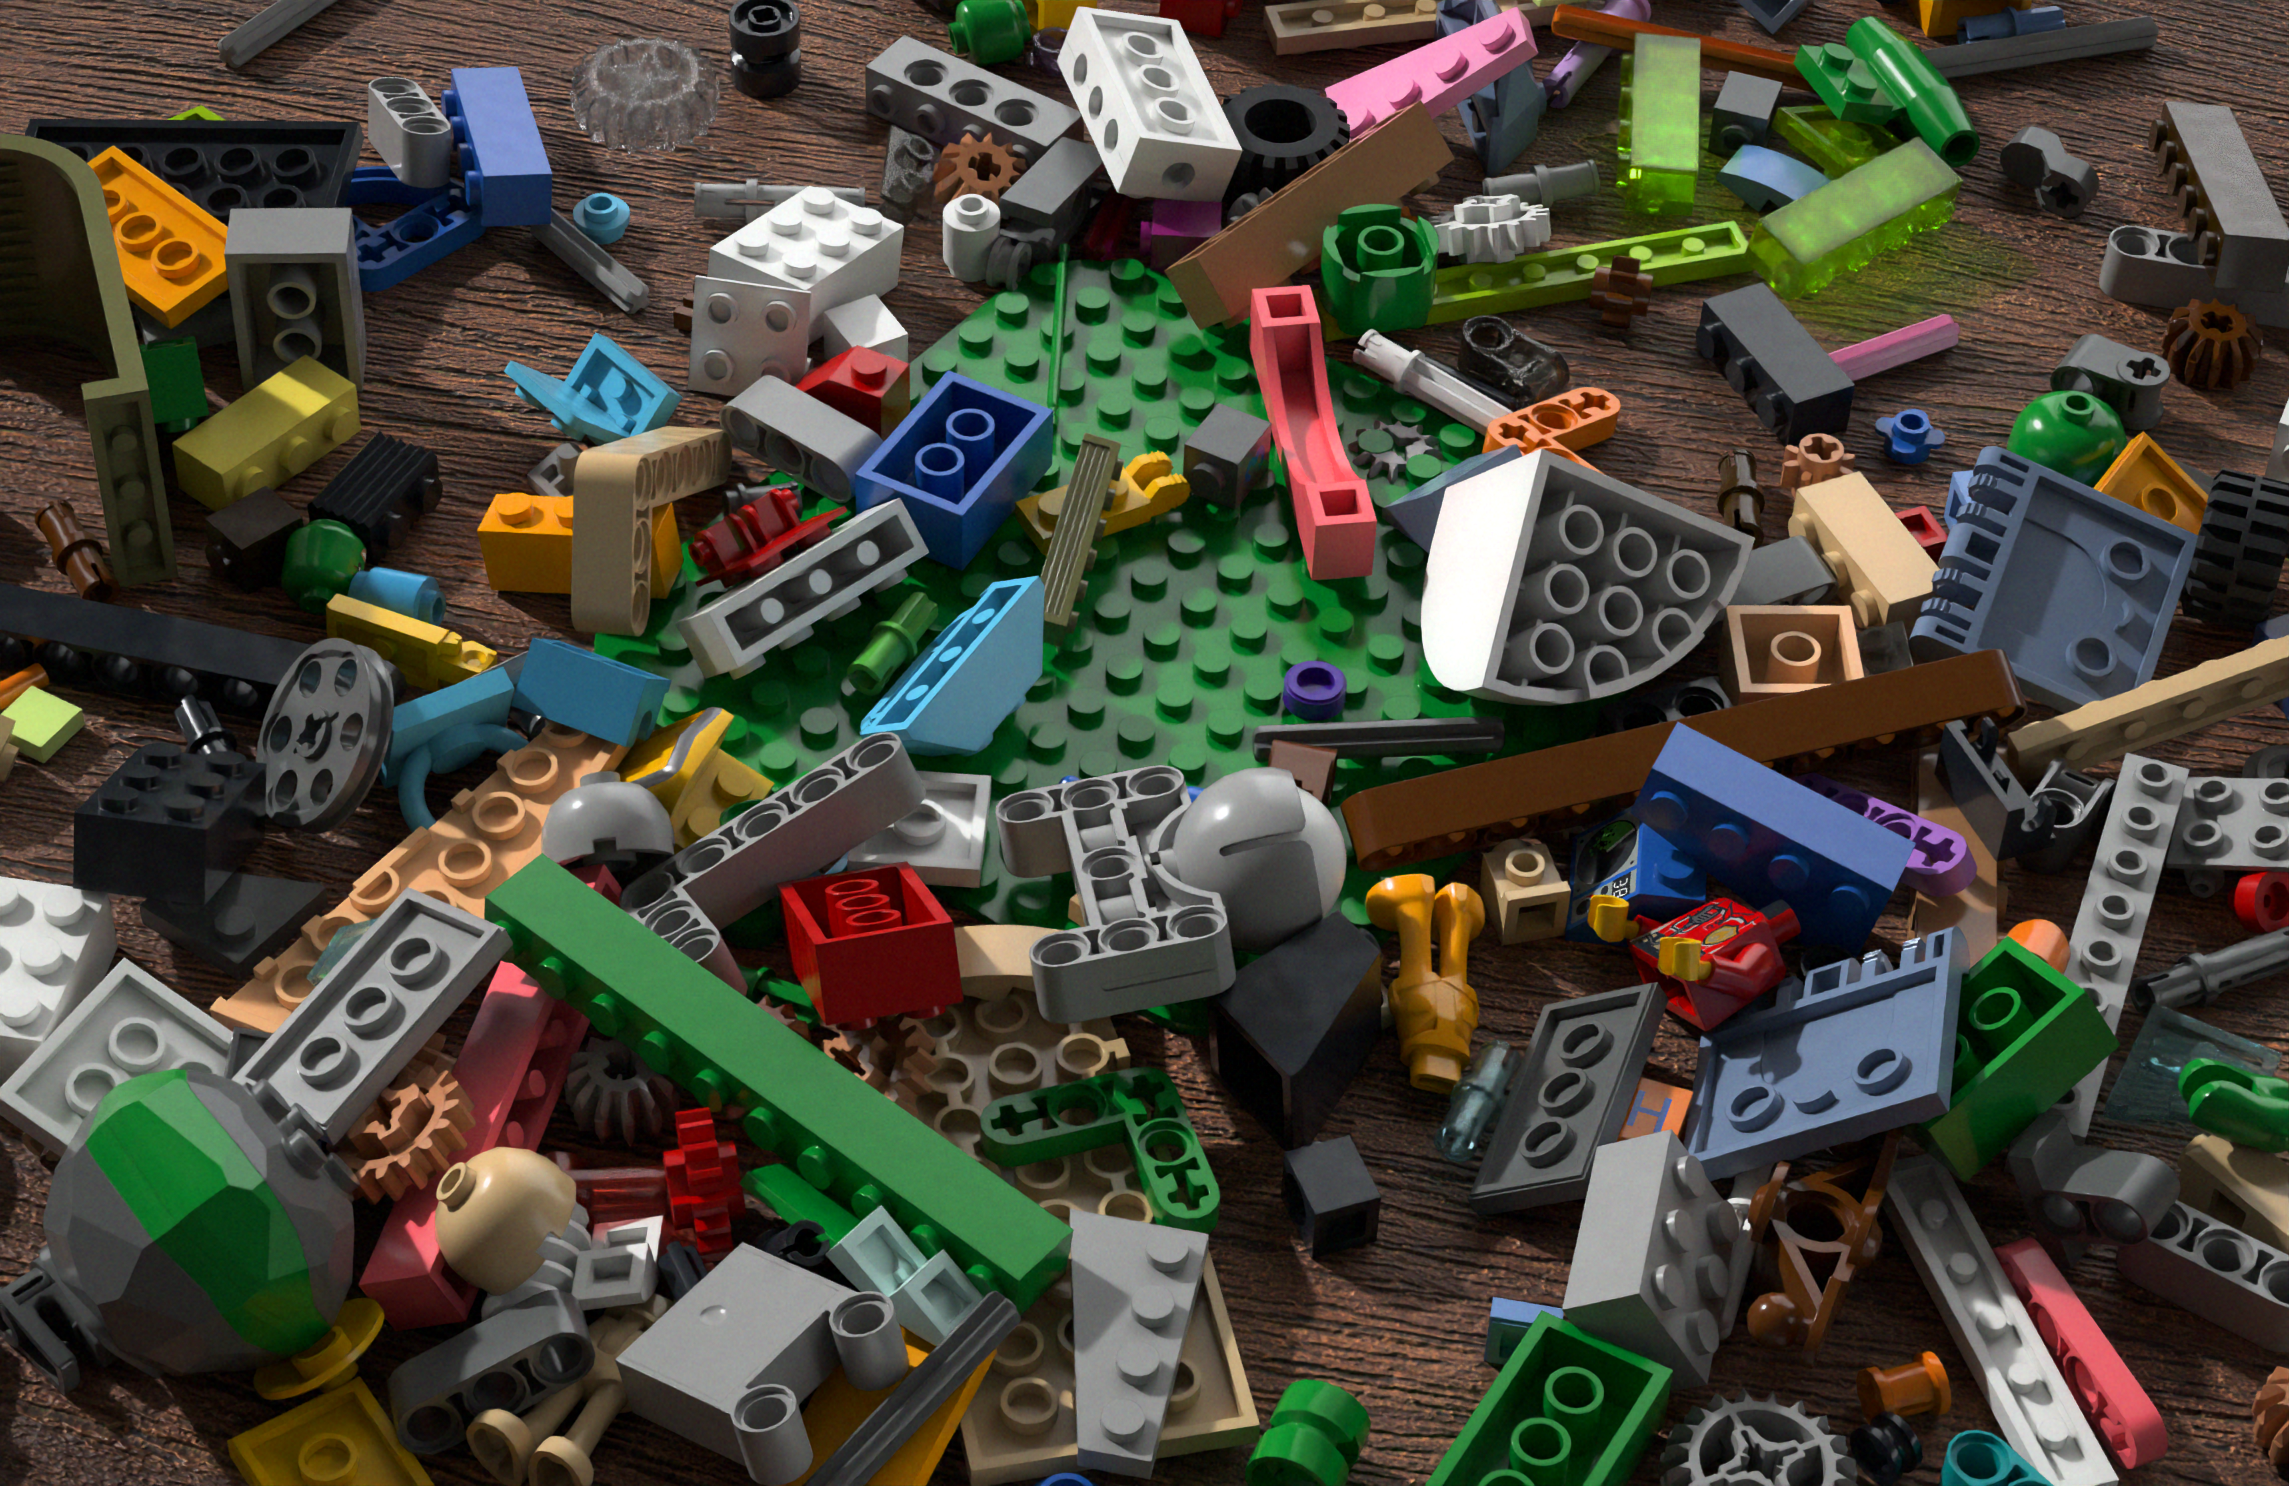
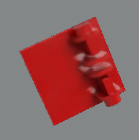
M772 489L759 499L739 508L737 515L731 513L725 516L722 521L694 535V542L688 546L690 557L698 566L705 565L709 574L695 582L697 587L720 580L724 588H727L749 576L755 578L770 571L785 561L783 555L796 548L799 550L805 549L829 536L832 531L827 523L847 512L846 507L842 506L800 522L795 513L799 509V503L792 491L789 489L782 491Z

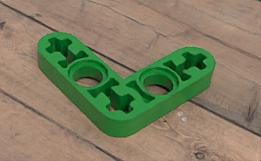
M1134 1067L1002 1097L990 1102L983 1109L980 1116V1148L985 1157L993 1163L1005 1167L1023 1166L1124 1143L1158 1225L1210 1234L1216 1228L1220 1207L1218 1184L1175 1084L1161 1070L1151 1067ZM1137 1097H1144L1148 1104L1155 1105L1153 1120L1147 1122V1112L1142 1101ZM1080 1107L1094 1113L1096 1118L1086 1125L1075 1126L1064 1122L1059 1115L1067 1109ZM1040 1118H1046L1047 1130H1043V1122ZM1012 1127L1018 1136H1010L1009 1132L1002 1128ZM1167 1143L1180 1148L1184 1155L1173 1162H1161L1150 1157L1147 1151L1157 1144ZM1185 1183L1184 1193L1189 1205L1192 1208L1199 1209L1187 1210L1184 1203H1176L1177 1186Z

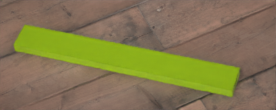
M1730 221L1516 256L1515 260L1502 263L1480 262L1437 269L1433 305L1428 312V319L1425 325L1590 298L1596 266L1611 268L1613 255L1641 259L1639 272L1653 274L1652 287L1753 271L1756 254L1737 223ZM1319 289L1311 290L1325 341L1358 337L1341 331L1337 326V319L1330 315L1322 305Z

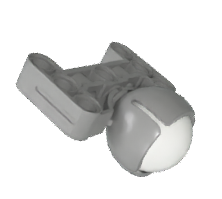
M1159 765L1021 791L1007 796L996 806L995 813L1007 871L1021 878H1036L1071 871L1085 927L1045 935L1035 941L1029 951L1039 1012L1044 1019L1052 1023H1077L1221 993L1231 987L1236 980L1232 949L1254 955H1264L1321 921L1336 902L1345 879L1346 849L1337 822L1329 810L1316 797L1296 786L1292 773L1286 769L1276 767L1247 768L1226 775L1204 789L1192 803L1182 772L1171 766Z

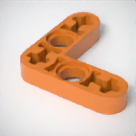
M1582 387L1502 416L1489 423L1482 454L1517 443L1522 456L1542 448L1602 473L1573 452L1606 440L1614 435L1621 408L1620 401L1613 394L1594 387Z

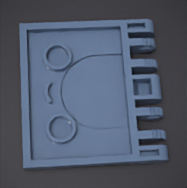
M1998 446L1984 447L1980 451L1973 470L1974 477L1970 478L1967 486L1968 497H1971V501H1975V503L1968 502V504L1959 507L1956 515L1957 524L1952 526L1938 562L1940 570L1935 571L1931 581L1933 583L1932 591H1935L1936 595L1941 597H1932L1923 602L1920 610L1921 617L1916 620L1908 641L1910 649L1930 661H1938L1987 649H2003L2007 653L2022 694L2063 713L2077 710L2092 701H2102L2131 691L2151 681L2191 566L2198 535ZM1999 511H2009V514L2006 515ZM1974 605V608L1972 611L1963 606Z
M1953 926L1930 933L1927 937V944L1920 937L1903 942L1900 969L1894 971L1888 956L1879 949L1864 954L1865 958H1863L1862 968L1855 958H1849L1808 971L1805 986L1803 981L1797 978L1796 975L1785 978L1778 984L1779 989L1777 991L1775 1007L1771 1008L1765 993H1763L1708 1031L1702 1030L1684 1147L1690 1155H1694L1699 1159L1705 1176L1709 1181L1720 1178H1732L1744 1171L1782 1160H1794L1810 1152L1845 1142L1860 1141L1872 1134L1911 1123H1922L1935 1116L1949 1113L1961 979L1963 975L1969 974L1970 967L1969 947L1959 927Z

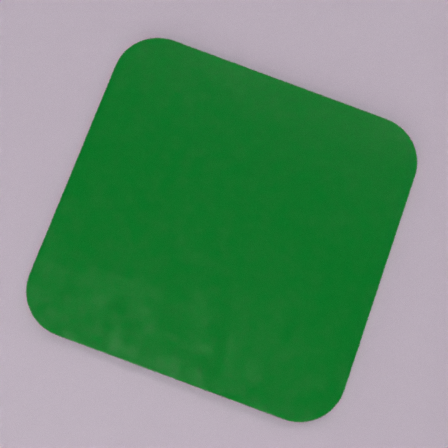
M1131 258L1105 260L1104 262L1091 259L1067 261L1069 269L1059 408L1056 411L1058 423L1057 430L1053 432L1052 466L1024 499L1069 484L1084 433L1121 442L1118 458L1125 459L1124 469L1136 456L1145 453L1149 455L1152 451L1154 453L1158 450L1160 453L1164 452L1172 461L1174 468L1171 470V475L1177 473L1183 476L1184 444L1218 403L1269 422L1248 344L1250 317L1229 329H1225L1222 322L1199 330L1167 275L1158 271H1151L1150 268L1144 267L1138 260ZM1043 263L1033 267L1031 272L1021 276L1022 280L1020 282L1016 281L1018 286L1014 291L1007 290L1006 287L910 362V412L948 370L1047 408L1056 276L1059 263ZM1324 354L1332 407L1342 446L1352 470L1359 478L1366 481L1377 519L1372 576L1311 581L1272 430L1269 468L1236 509L1189 492L1190 496L1187 497L1186 502L1182 503V506H1177L1176 509L1171 508L1168 512L1153 516L1149 522L1104 536L1101 542L1094 540L1091 549L1098 550L1092 573L1084 571L1082 577L1083 580L1089 581L1083 603L1075 602L1073 611L1079 612L1074 634L1066 633L1063 644L1060 647L1043 642L1042 675L1025 694L1026 700L1023 705L1007 715L994 730L991 743L980 752L965 757L960 754L929 757L907 752L916 771L991 776V797L980 887L925 885L932 894L985 925L1036 926L1063 931L1080 928V925L1068 918L1070 898L1077 894L1071 871L1036 878H1021L1010 874L1005 868L995 812L998 803L1007 796L1021 791L1057 785L1063 777L1069 775L1076 776L1082 780L1159 765L1171 766L1180 770L1184 775L1186 786L1206 789L1226 775L1247 768L1268 766V762L1260 763L1255 761L1252 750L1253 731L1260 725L1480 716L1501 717L1505 728V744L1498 753L1337 760L1329 807L1326 808L1334 817L1342 833L1347 861L1342 889L1333 907L1325 917L1339 910L1357 929L1364 928L1369 931L1381 948L1396 932L1382 930L1369 920L1365 906L1367 892L1374 885L1387 878L1408 874L1432 876L1436 892L1478 849L1384 871H1362L1359 869L1340 809L1343 801L1366 789L1587 740L1596 731L1599 707L1627 699L1641 684L1629 690L1595 700L1543 706L1517 705L1477 698L1445 687L1436 679L1425 657L1421 631L1422 594L1429 553L1382 518V508L1466 459L1482 454L1486 436ZM1375 420L1381 421L1385 425H1395L1397 421H1400L1402 426L1408 428L1422 425L1423 432L1421 435L1437 437L1439 443L1431 447L1443 454L1442 459H1437L1428 454L1412 456L1407 461L1406 474L1405 472H1398V478L1394 484L1389 483L1387 479L1388 471L1381 470L1378 475L1372 478L1367 477L1368 471L1372 466L1371 462L1364 465L1352 463L1364 451L1374 454L1394 451L1406 461L1405 452L1408 445L1398 446L1387 432L1374 429L1373 423ZM1357 429H1370L1362 432L1359 437L1355 434ZM1358 441L1357 452L1349 450L1348 444ZM775 470L755 487L783 484L794 481V479ZM796 481L798 483V490L801 492L803 504L800 522L845 506L847 512L827 523L832 531L856 516L855 496L846 503H837ZM1014 509L963 571L923 556L905 567L908 577L879 593H875L873 587L858 595L861 602L859 607L830 622L826 616L811 624L814 634L782 651L777 644L763 653L766 660L765 664L733 680L729 671L705 678L675 623L751 579V576L727 588H724L720 580L697 587L695 582L709 574L705 565L698 566L690 557L688 546L694 542L693 535L681 545L684 562L667 599L650 598L649 617L643 634L641 636L596 633L594 653L672 680L668 693L664 695L654 731L711 707L722 708L734 715L735 718L719 749L774 782L775 784L768 795L769 797L805 770H814L863 740L860 736L861 721L924 649L960 614L974 607L981 599L980 595L993 582L1033 576L1041 577L1047 556L1040 552L1015 519ZM723 512L701 530H705L722 521L724 518ZM796 548L793 551L783 555V558L785 559L786 557L795 553L799 549ZM914 592L926 593L930 601L937 603L938 616L917 641V653L912 661L901 664L892 674L883 690L875 696L863 694L855 689L848 680L851 674H847V668L870 643L871 631L875 625L882 621H889L902 603L910 598ZM1305 661H1322L1340 669L1347 680L1346 702L1342 711L1332 718L1319 721L1306 720L1292 714L1283 702L1284 678L1288 670L1296 664ZM1232 949L1235 971L1263 956ZM1207 997L1134 1011L1142 1017L1171 1030L1209 1037Z

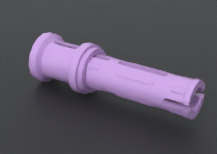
M1606 0L1605 7L1597 12L1648 22L1651 8L1648 0ZM1578 41L1554 70L1541 81L1545 88L1546 100L1549 99L1555 90L1560 91L1550 106L1559 109L1566 107L1570 103L1571 98L1606 57L1619 54L1623 50Z

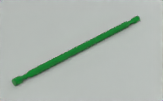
M1065 243L1060 244L1058 249L1060 261L1057 265L1047 408L1054 410L1053 432L1057 430L1058 423L1056 411L1059 408L1069 269L1067 259L1070 255V246Z

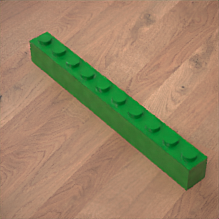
M543 853L485 896L484 920L505 928L513 942L510 949L500 959L501 961L517 966L535 979L548 995L558 1000H564L590 1019L599 1032L609 1037H615L640 1055L647 1066L659 1074H666L691 1092L704 1108L709 1107L711 1112H718L745 1131L758 1147L763 1150L772 1151L786 1162L794 1165L812 1186L832 1192L850 1205L861 1221L882 1205L927 1260H930L944 1249L983 1297L992 1291L999 1292L1014 1303L1020 1316L1066 1274L1074 1231L1072 1228Z

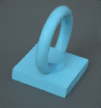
M504 667L394 707L390 740L378 776L385 789L398 784L400 809L412 833L420 826L428 830L437 822L428 810L424 796L425 781L429 772L433 771L437 774L453 772L470 764L486 750L490 749L504 755L510 749L517 751L530 743L521 735L506 728L514 686Z

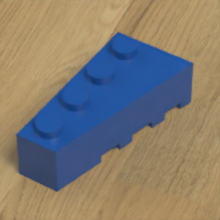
M1679 722L1675 725L1656 759L1630 812L1687 857L1692 858L1695 863L1759 911L1778 899H1783L1787 902L1795 913L1801 927L1800 934L1793 938L1807 949L1817 944H1833L1848 950L1855 958L1858 956L1891 897L1916 845L1915 842Z

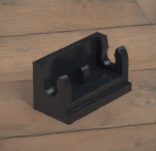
M1989 717L1984 718L1980 726L1981 733L1979 737L1971 743L1968 742L1967 727L1962 720L1946 723L1934 775L1995 861L1999 862L2053 847L2056 836L2052 832L2057 814L2056 808L2047 796H2043L2037 805V809L1996 752L1999 730Z

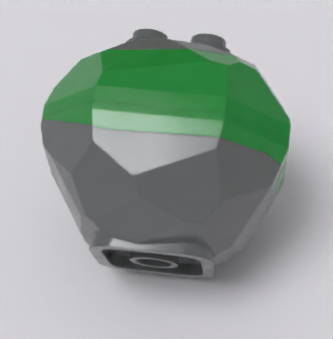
M181 1069L144 1074L117 1085L98 1101L70 1141L55 1168L43 1216V1228L47 1244L38 1253L43 1264L92 1335L111 1353L156 1379H159L166 1372L176 1376H204L266 1367L308 1350L333 1327L352 1284L354 1217L351 1202L354 1200L351 1192L360 1185V1182L340 1157L333 1152L325 1156L315 1143L324 1136V1133L312 1116L298 1103H294L290 1107L280 1093L265 1079L262 1078L254 1086L248 1082L242 1086L236 1081L216 1074Z

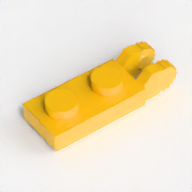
M1157 450L1154 453L1152 451L1149 455L1145 453L1136 456L1126 469L1123 467L1119 482L1111 481L1109 488L1116 489L1110 512L1103 510L1100 517L1107 520L1103 537L1149 522L1151 517L1168 512L1171 508L1176 509L1177 506H1182V503L1187 501V497L1190 496L1189 492L1192 491L1190 489L1191 485L1181 474L1175 473L1171 475V470L1174 468L1172 466L1173 463L1164 452L1160 453ZM1069 484L1015 502V519L1045 556L1048 554Z

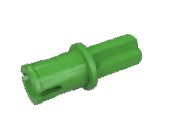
M914 592L910 598L902 603L889 621H882L875 625L871 631L870 643L847 668V674H851L848 680L855 689L863 694L875 696L883 690L892 674L901 664L912 661L917 653V641L938 616L937 603L930 601L926 593Z

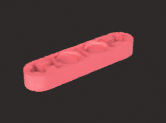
M2026 1237L1993 1248L1997 1260L2082 1414L2112 1458L2119 1466L2126 1470L2163 1458L2167 1453L2168 1439L2166 1428L2159 1412L2043 1247L2035 1239Z

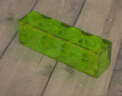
M1635 33L1632 54H1622L1619 76V87L1621 89L1618 107V119L1620 122L1617 138V153L1619 154L1615 186L1626 188L1625 210L1640 211L1653 215L1664 213L1692 216L1699 162L1700 38Z
M1917 137L1759 219L1743 258L1787 302L1808 291L1817 293L1825 288L1834 277L1849 269L1852 272H1856L1866 266L1874 256L1889 248L1892 251L1900 249L1913 235L1928 227L1931 230L1941 227L1955 211L1956 206L1953 202L1963 180Z

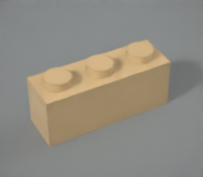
M1860 471L1797 489L1793 513L1788 521L1790 538L1802 535L1808 539L1838 581L1840 588L1837 595L1846 606H1851L1854 622L1858 627L1865 629L1880 649L1909 641L1915 622L1921 617L1920 610L1923 602L1932 597H1941L1936 595L1935 591H1932L1933 583L1931 582L1935 571L1940 570L1939 567Z

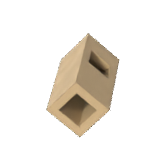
M2201 1134L2195 1137L2184 1148L2177 1161V1166L2181 1168L2178 1177L2181 1192L2177 1200L2289 1255V1165L2273 1153L2224 1140L2214 1135L2207 1137Z

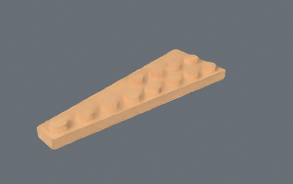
M545 719L546 727L541 730L542 732L536 738L517 751L510 749L496 761L497 771L471 792L464 788L451 799L453 808L428 830L422 826L417 828L352 884L354 890L348 894L349 897L333 911L322 917L316 914L301 927L302 937L275 960L267 956L253 968L255 977L227 1001L220 996L210 1008L212 1018L232 1032L235 1026L274 1033L406 887L484 919L485 896L541 854L542 827L551 805L562 794L581 787L580 778L582 776L595 772H614L631 747H624L561 723Z

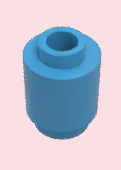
M374 567L370 571L361 570L357 572L351 581L348 591V597L435 626L441 624L445 614V595L440 591L437 580L430 576Z

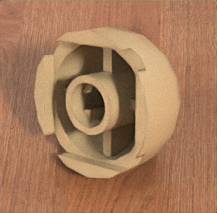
M496 1147L472 1157L465 1164L462 1162L455 1164L441 1179L436 1191V1197L439 1202L435 1211V1240L448 1265L465 1281L493 1296L506 1294L517 1289L536 1273L546 1259L537 1254L536 1251L544 1242L548 1233L550 1232L561 1239L569 1224L576 1203V1183L569 1175L561 1171L558 1165L531 1150Z

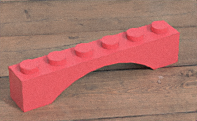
M1310 285L1252 289L1248 344L1268 419L1272 423L1271 430L1311 581L1372 576L1377 519L1366 481L1359 478L1352 470L1339 436L1327 379L1321 322Z

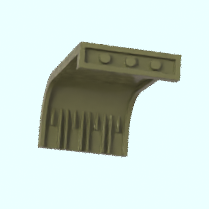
M0 134V337L10 335H43L63 339L83 347L93 354L104 366L109 377L108 380L81 384L114 577L120 587L179 577L150 393L100 180L94 170L83 159L64 147L34 137Z

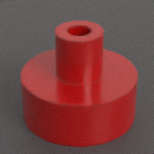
M2247 871L2239 880L2238 885L2229 891L2228 906L2233 912H2236L2240 924L2247 931L2268 934L2289 926L2288 872Z

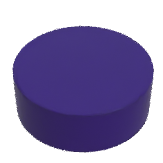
M1322 661L1301 662L1290 668L1285 675L1283 702L1292 714L1306 720L1319 721L1332 718L1339 714L1345 706L1346 677L1340 669L1332 664Z

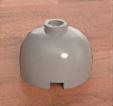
M603 771L582 776L580 778L581 787L567 791L551 805L542 827L541 854L543 853L565 870L604 863L610 873L625 870L627 880L640 877L675 855L674 832L669 814L658 797L639 784L620 782V775L617 772Z

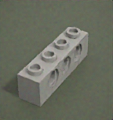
M903 35L865 66L866 111L941 145L947 146L949 142L960 145L961 139L967 132L977 142H983L984 137L991 132L994 145L998 147L1012 142L1014 149L1012 157L1026 159L1027 172L1062 137L1084 143V119L1080 111L906 35Z

